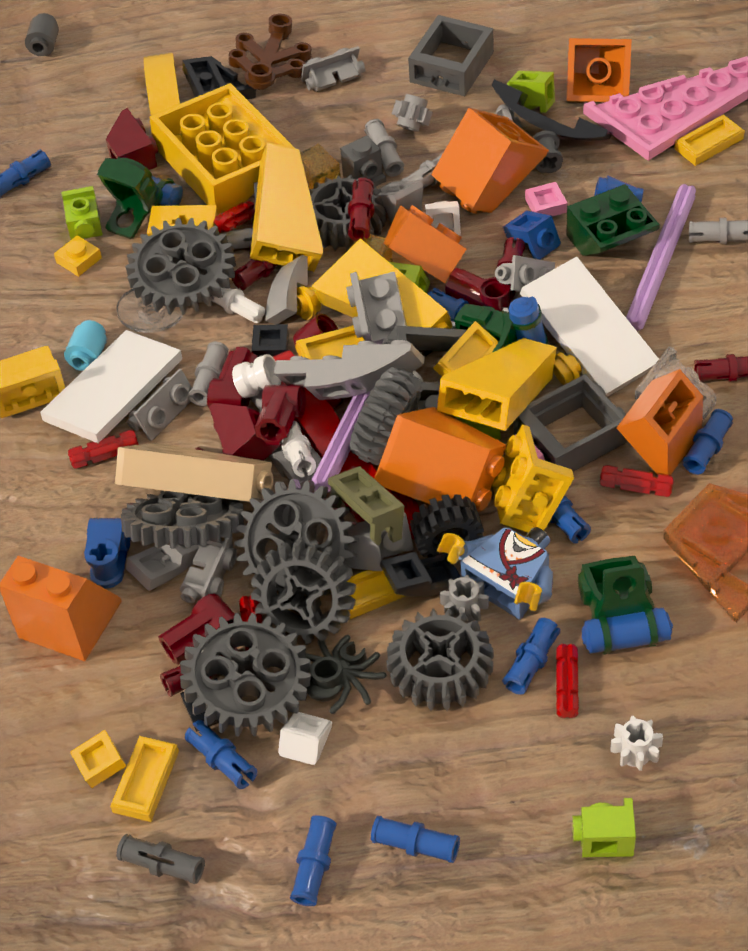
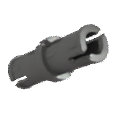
M125 834L117 848V860L147 868L150 874L158 877L166 874L189 881L192 884H197L202 877L205 867L204 858L174 850L169 843L163 841L155 844ZM147 854H151L157 857L173 861L174 865L154 858H150L147 856Z

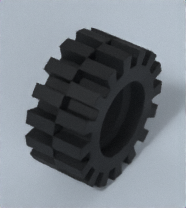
M455 494L452 499H450L449 495H442V500L438 502L436 498L429 500L431 504L429 506L423 503L419 507L420 512H414L412 515L413 520H410L411 530L418 551H420L423 557L427 556L428 558L445 554V552L439 553L437 549L443 535L446 533L458 535L464 541H471L483 537L482 532H484L474 502H471L470 498L466 496L462 499L461 495Z

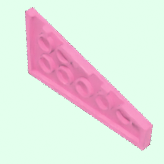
M748 56L729 61L728 67L713 71L709 67L699 70V75L686 79L685 75L640 87L639 93L625 97L621 93L612 95L609 101L598 105L594 101L585 103L583 114L602 128L612 132L613 136L649 161L673 146L677 139L714 120L748 99Z

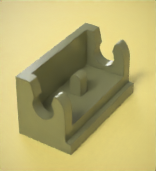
M359 466L328 478V485L331 486L330 496L339 495L340 497L336 507L341 508L342 499L370 524V539L377 546L381 543V533L383 530L388 532V537L393 543L402 539L404 505Z

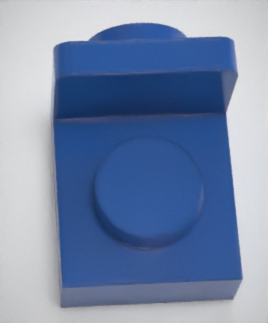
M525 211L503 226L507 238L514 237V240L520 238L525 243H528L533 259L540 260L561 244L551 215Z

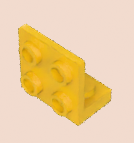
M49 346L40 347L0 360L1 419L50 403L65 389L57 360H54Z
M522 424L516 436L512 435L509 438L505 450L504 467L492 483L495 497L494 505L497 507L500 524L525 532H529L534 527L544 531L574 480L572 469L538 459L530 427Z

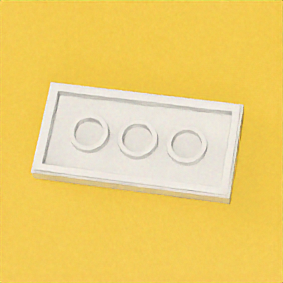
M577 256L521 288L520 295L522 297L533 296L536 298L541 308L543 324L564 351L576 358L581 366L582 374H586L595 385H600L607 397L657 368L660 364L659 358Z
M124 331L40 412L42 420L99 443L182 360L181 350L131 331Z

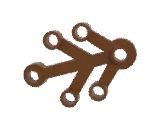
M278 13L269 17L268 31L271 35L265 50L254 41V37L251 34L239 33L236 35V49L229 52V65L233 68H242L246 72L245 82L256 90L267 89L275 83L276 78L289 75L292 78H301L302 67L305 64L304 61L311 59L312 47L304 42L278 51L282 40L287 39L292 32V18L286 14ZM248 51L259 62L253 63L247 58L246 52ZM289 60L287 64L272 68L274 64Z

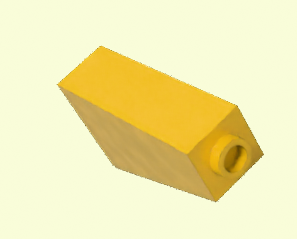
M267 143L260 161L250 259L264 260L285 266L299 256L304 255L308 257V271L315 272L323 254V246L299 149L290 148L282 144Z
M359 239L312 285L319 302L353 318L357 317L358 313L356 306L351 307L346 287L352 285L350 273L357 272L360 280L394 271L398 281L407 326L446 329L453 327L449 313L445 308L362 239Z
M522 338L443 375L440 379L437 411L506 431L552 380L557 347Z

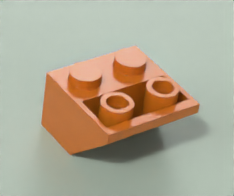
M400 205L384 244L445 283L467 250L459 244L462 237L441 223L435 228L431 225L434 219L412 205L407 210Z
M680 369L652 380L617 426V429L657 475H671L693 445V438L696 432L702 429L703 395Z

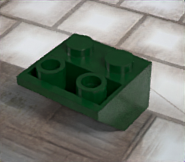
M626 184L567 206L566 236L582 256L604 252L657 231L660 228V224Z

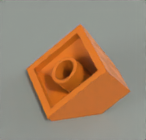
M569 38L567 102H608L612 95L621 93L623 97L629 96L632 39Z

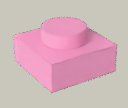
M556 182L525 190V200L532 212L551 216L567 213L568 203Z

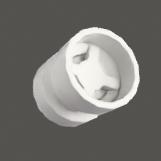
M265 354L257 357L254 363L242 362L233 367L234 385L243 398H251L258 395L265 385H281V380L274 374L276 361L271 355Z

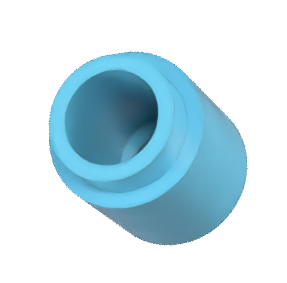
M91 320L83 321L75 327L64 352L65 360L76 370L84 371L103 352L107 342L104 327L98 322Z

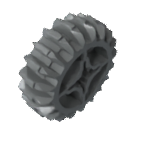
M352 174L348 178H341L338 175L333 180L325 177L323 184L316 182L314 183V188L309 189L323 249L332 246L334 251L339 247H345L349 250L357 242L348 236L350 224L348 204L352 200V185L354 180H356ZM375 184L372 195V203L375 209L374 215L370 220V236L368 239L364 237V241L368 243L373 242L374 236L381 235L382 227H385V222L387 221V212L381 196H376L382 191L377 189Z
M391 367L382 373L380 379L376 381L374 388L370 391L367 400L364 402L361 412L358 414L359 417L351 435V453L359 456V459L378 466L397 415L415 411L418 407L417 403L421 398L422 384L421 379L413 376V373L405 369Z
M297 539L293 544V548L287 542L281 543L278 547V552L271 549L265 556L267 561L259 562L256 567L259 574H255L251 581V584L257 587L251 593V599L260 602L255 608V614L266 613L267 617H271V625L274 623L278 626L281 623H285V631L289 634L296 632L297 638L299 635H302L307 645L312 642L314 635L322 642L328 637V631L336 634L341 628L340 622L347 623L351 616L348 610L353 609L356 600L350 596L355 593L356 584L346 582L353 573L352 569H340L344 562L343 556L337 557L335 560L329 557L332 553L331 546H327L323 552L317 551V540L311 541L306 549L302 539ZM305 567L317 571L319 575L310 573ZM284 569L287 574L285 578L287 588L277 595L275 587L276 575ZM298 587H302V591L304 589H307L311 593L309 597L305 596V592L302 595L299 593V591H295ZM330 588L333 598L332 608L322 614L320 609L322 603L319 596H322L325 590ZM288 609H294L301 614V616L291 612Z
M433 608L429 617H424L417 612L415 623L404 619L402 631L394 630L393 642L389 643L387 647V671L390 673L393 686L399 687V693L402 695V698L412 696V702L415 707L423 701L427 702V707L430 711L433 710L436 704H443L445 710L448 711L451 702L454 701L464 707L466 696L477 699L479 688L487 687L489 676L494 669L492 661L494 650L491 644H489L487 631H480V625L477 620L468 623V617H466L465 613L455 618L450 608L444 615H438ZM418 651L421 655L418 658L419 663L412 667L409 660ZM467 651L471 656V660L464 668L460 664L461 655Z

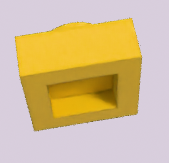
M78 235L54 253L56 263L78 277L102 259L100 249Z
M103 730L70 751L85 781L91 788L127 766L106 730Z

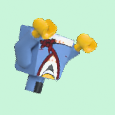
M534 527L523 537L510 528H503L495 535L491 534L471 541H464L461 537L452 533L443 535L437 551L439 553H448L447 560L451 564L461 560V577L469 575V578L476 581V583L483 582L484 594L489 596V601L520 620L528 608L536 611L539 604L547 602L552 596L553 572L549 568V554L545 550L550 543V538L542 529Z

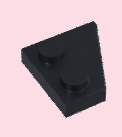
M212 56L182 60V71L195 97L231 83L246 99L256 98V89L242 84L238 81V74L224 67L221 62Z

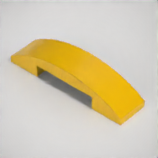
M173 53L144 57L150 115L152 116L180 104Z

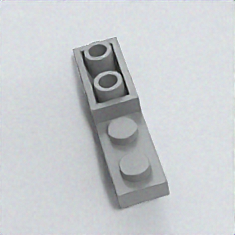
M394 340L391 344L360 341L358 345H344L342 358L326 355L323 359L314 360L302 356H293L290 360H276L274 374L286 385H302L319 400L339 399L370 392L374 388L376 381L380 379L382 373L391 367L405 369L412 373L424 365L425 357L412 343L405 340Z

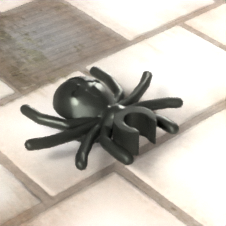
M345 635L333 648L332 655L326 646L325 640L321 642L318 639V645L324 657L306 653L305 657L314 662L310 664V686L305 687L307 688V694L312 699L321 702L332 700L340 694L344 686L339 700L329 710L331 714H335L345 704L351 690L350 682L359 691L364 703L369 705L371 703L369 694L357 678L379 680L385 679L387 676L385 672H362L380 658V653L375 652L367 659L365 648H363L358 655L353 656L356 650L354 641L349 642L351 639L350 635Z

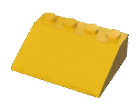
M231 83L149 117L151 133L156 141L159 153L207 205H217L218 214L242 202H246L254 194V183L258 182L260 161L267 143L282 144L294 148Z

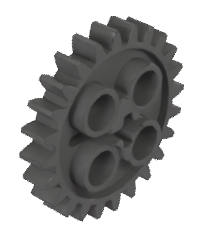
M177 218L174 226H170L165 220L163 221V229L159 230L151 226V236L140 234L142 244H132L134 253L127 254L129 264L125 265L130 288H133L136 298L142 297L145 306L153 302L154 309L157 312L163 306H166L167 312L170 315L175 307H180L182 315L186 313L187 306H192L198 312L199 303L204 302L208 306L212 305L210 299L212 295L222 298L221 288H230L229 278L235 277L233 267L236 266L232 244L228 243L226 234L219 235L217 226L208 230L207 221L205 220L198 226H195L194 218H190L187 225H182L181 219Z
M290 479L288 489L284 482H275V493L269 488L261 489L264 500L251 498L250 503L255 510L253 512H241V515L248 520L247 525L236 526L239 532L245 534L244 539L234 542L236 546L245 547V553L237 557V561H248L249 563L243 575L259 574L256 567L260 561H267L265 546L270 539H273L278 547L281 543L287 542L293 548L294 541L275 534L268 529L270 523L286 535H299L298 539H302L304 545L309 546L311 541L316 540L315 529L320 523H323L327 527L329 535L325 543L320 544L318 542V550L323 552L327 546H331L332 553L329 557L335 560L337 557L343 556L344 562L340 569H352L345 563L346 558L357 557L358 554L348 548L349 544L359 541V538L348 535V530L357 525L356 522H345L344 520L350 508L336 507L340 501L339 495H332L327 499V486H320L314 492V481L306 480L302 489L298 479ZM288 505L293 507L296 515L295 521L290 526L285 524L282 518L283 510ZM284 569L276 575L275 587L278 595L287 588L285 581L287 574ZM311 569L310 573L319 575L317 571ZM298 587L295 591H299V593L302 595L305 592V595L307 597H309L311 593L307 589H304L302 591V587ZM331 589L325 590L323 595L332 594Z
M161 491V494L158 496L147 494V499L136 498V503H127V508H123L121 514L122 532H124L125 537H131L132 542L142 541L143 546L155 543V548L164 545H170L171 549L176 548L178 545H184L186 548H191L193 545L206 546V542L209 540L221 542L220 537L231 538L232 533H239L236 526L244 525V517L241 515L244 508L240 500L171 491Z
M235 613L234 623L228 624L223 617H219L218 629L206 624V637L194 634V647H185L186 660L180 663L181 673L184 674L180 676L181 688L186 689L184 691L185 702H193V714L198 715L205 712L204 724L206 726L218 720L220 733H223L229 725L234 726L235 735L238 737L243 727H249L251 734L257 736L258 725L263 724L269 732H272L274 719L286 724L288 721L287 711L297 714L299 712L298 700L306 701L307 688L305 687L310 686L311 674L307 673L310 671V659L305 658V645L296 646V632L285 636V623H281L274 629L271 627L270 616L266 617L261 624L257 623L255 613H251L248 622H243L239 613ZM239 646L249 648V650L244 652H238L234 649ZM270 667L280 668L281 671L277 673H270L266 671V669ZM215 674L225 676L222 680H212L209 677ZM251 695L258 699L253 702H246L241 698Z

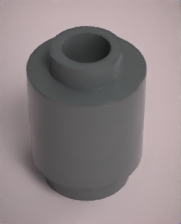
M41 13L30 21L25 38V46L29 52L36 56H47L53 52L59 32L56 19L49 14Z

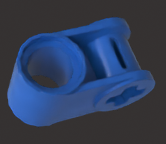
M90 518L88 521L84 556L87 564L91 566V581L105 589L118 585L124 577L127 551L130 548L131 537H125L124 532H122L121 518Z

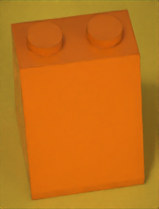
M468 108L431 175L441 183L439 187L444 192L457 196L461 200L460 205L467 211L477 213L478 211L492 213L544 159L549 150L508 117Z
M435 407L398 414L374 479L384 488L430 504L429 500L436 498L437 502L441 501L442 495H449L450 499L455 494L461 495L462 499L466 496L470 498L471 502H474L477 511L481 512L488 506L491 500L492 491L490 489L494 478L500 474L504 467L505 458L503 455L507 445L449 414L437 411Z
M19 555L0 582V592L18 638L82 661H86L122 602L121 597L86 578Z

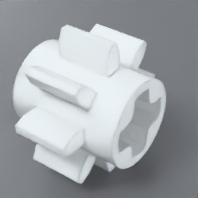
M631 716L630 721L625 723L624 726L616 723L614 730L616 738L611 740L610 750L613 753H620V765L622 767L627 764L637 767L639 771H642L643 765L648 763L649 760L655 763L658 762V748L662 747L663 734H653L652 720L646 722Z

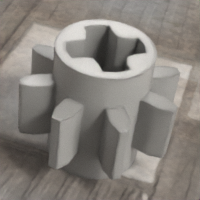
M410 94L405 95L404 101L396 100L392 115L398 118L396 125L419 132L420 125L429 126L433 112L426 108L428 101Z
M469 575L455 580L449 579V591L440 592V604L444 606V613L450 608L455 618L465 613L466 617H468V623L474 620L479 622L481 620L480 609L489 608V596L484 594V583H476V581L469 578Z

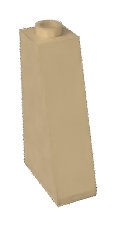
M160 443L118 447L115 484L250 502L251 498L264 500L261 489H272V462Z

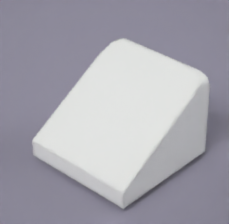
M301 712L293 713L281 729L279 755L315 765L320 758L332 728V721Z

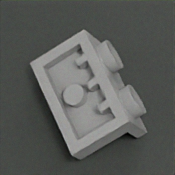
M393 271L360 280L357 272L350 273L352 285L347 286L346 290L351 307L356 306L358 316L352 318L357 338L363 337L365 341L382 344L396 325L407 326L396 274Z

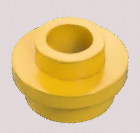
M297 287L296 314L305 320L314 318L316 313L320 312L322 303L319 302L312 287Z
M562 352L556 354L553 373L560 383L565 385L579 378V373L582 372V369L576 358L571 354L566 356Z

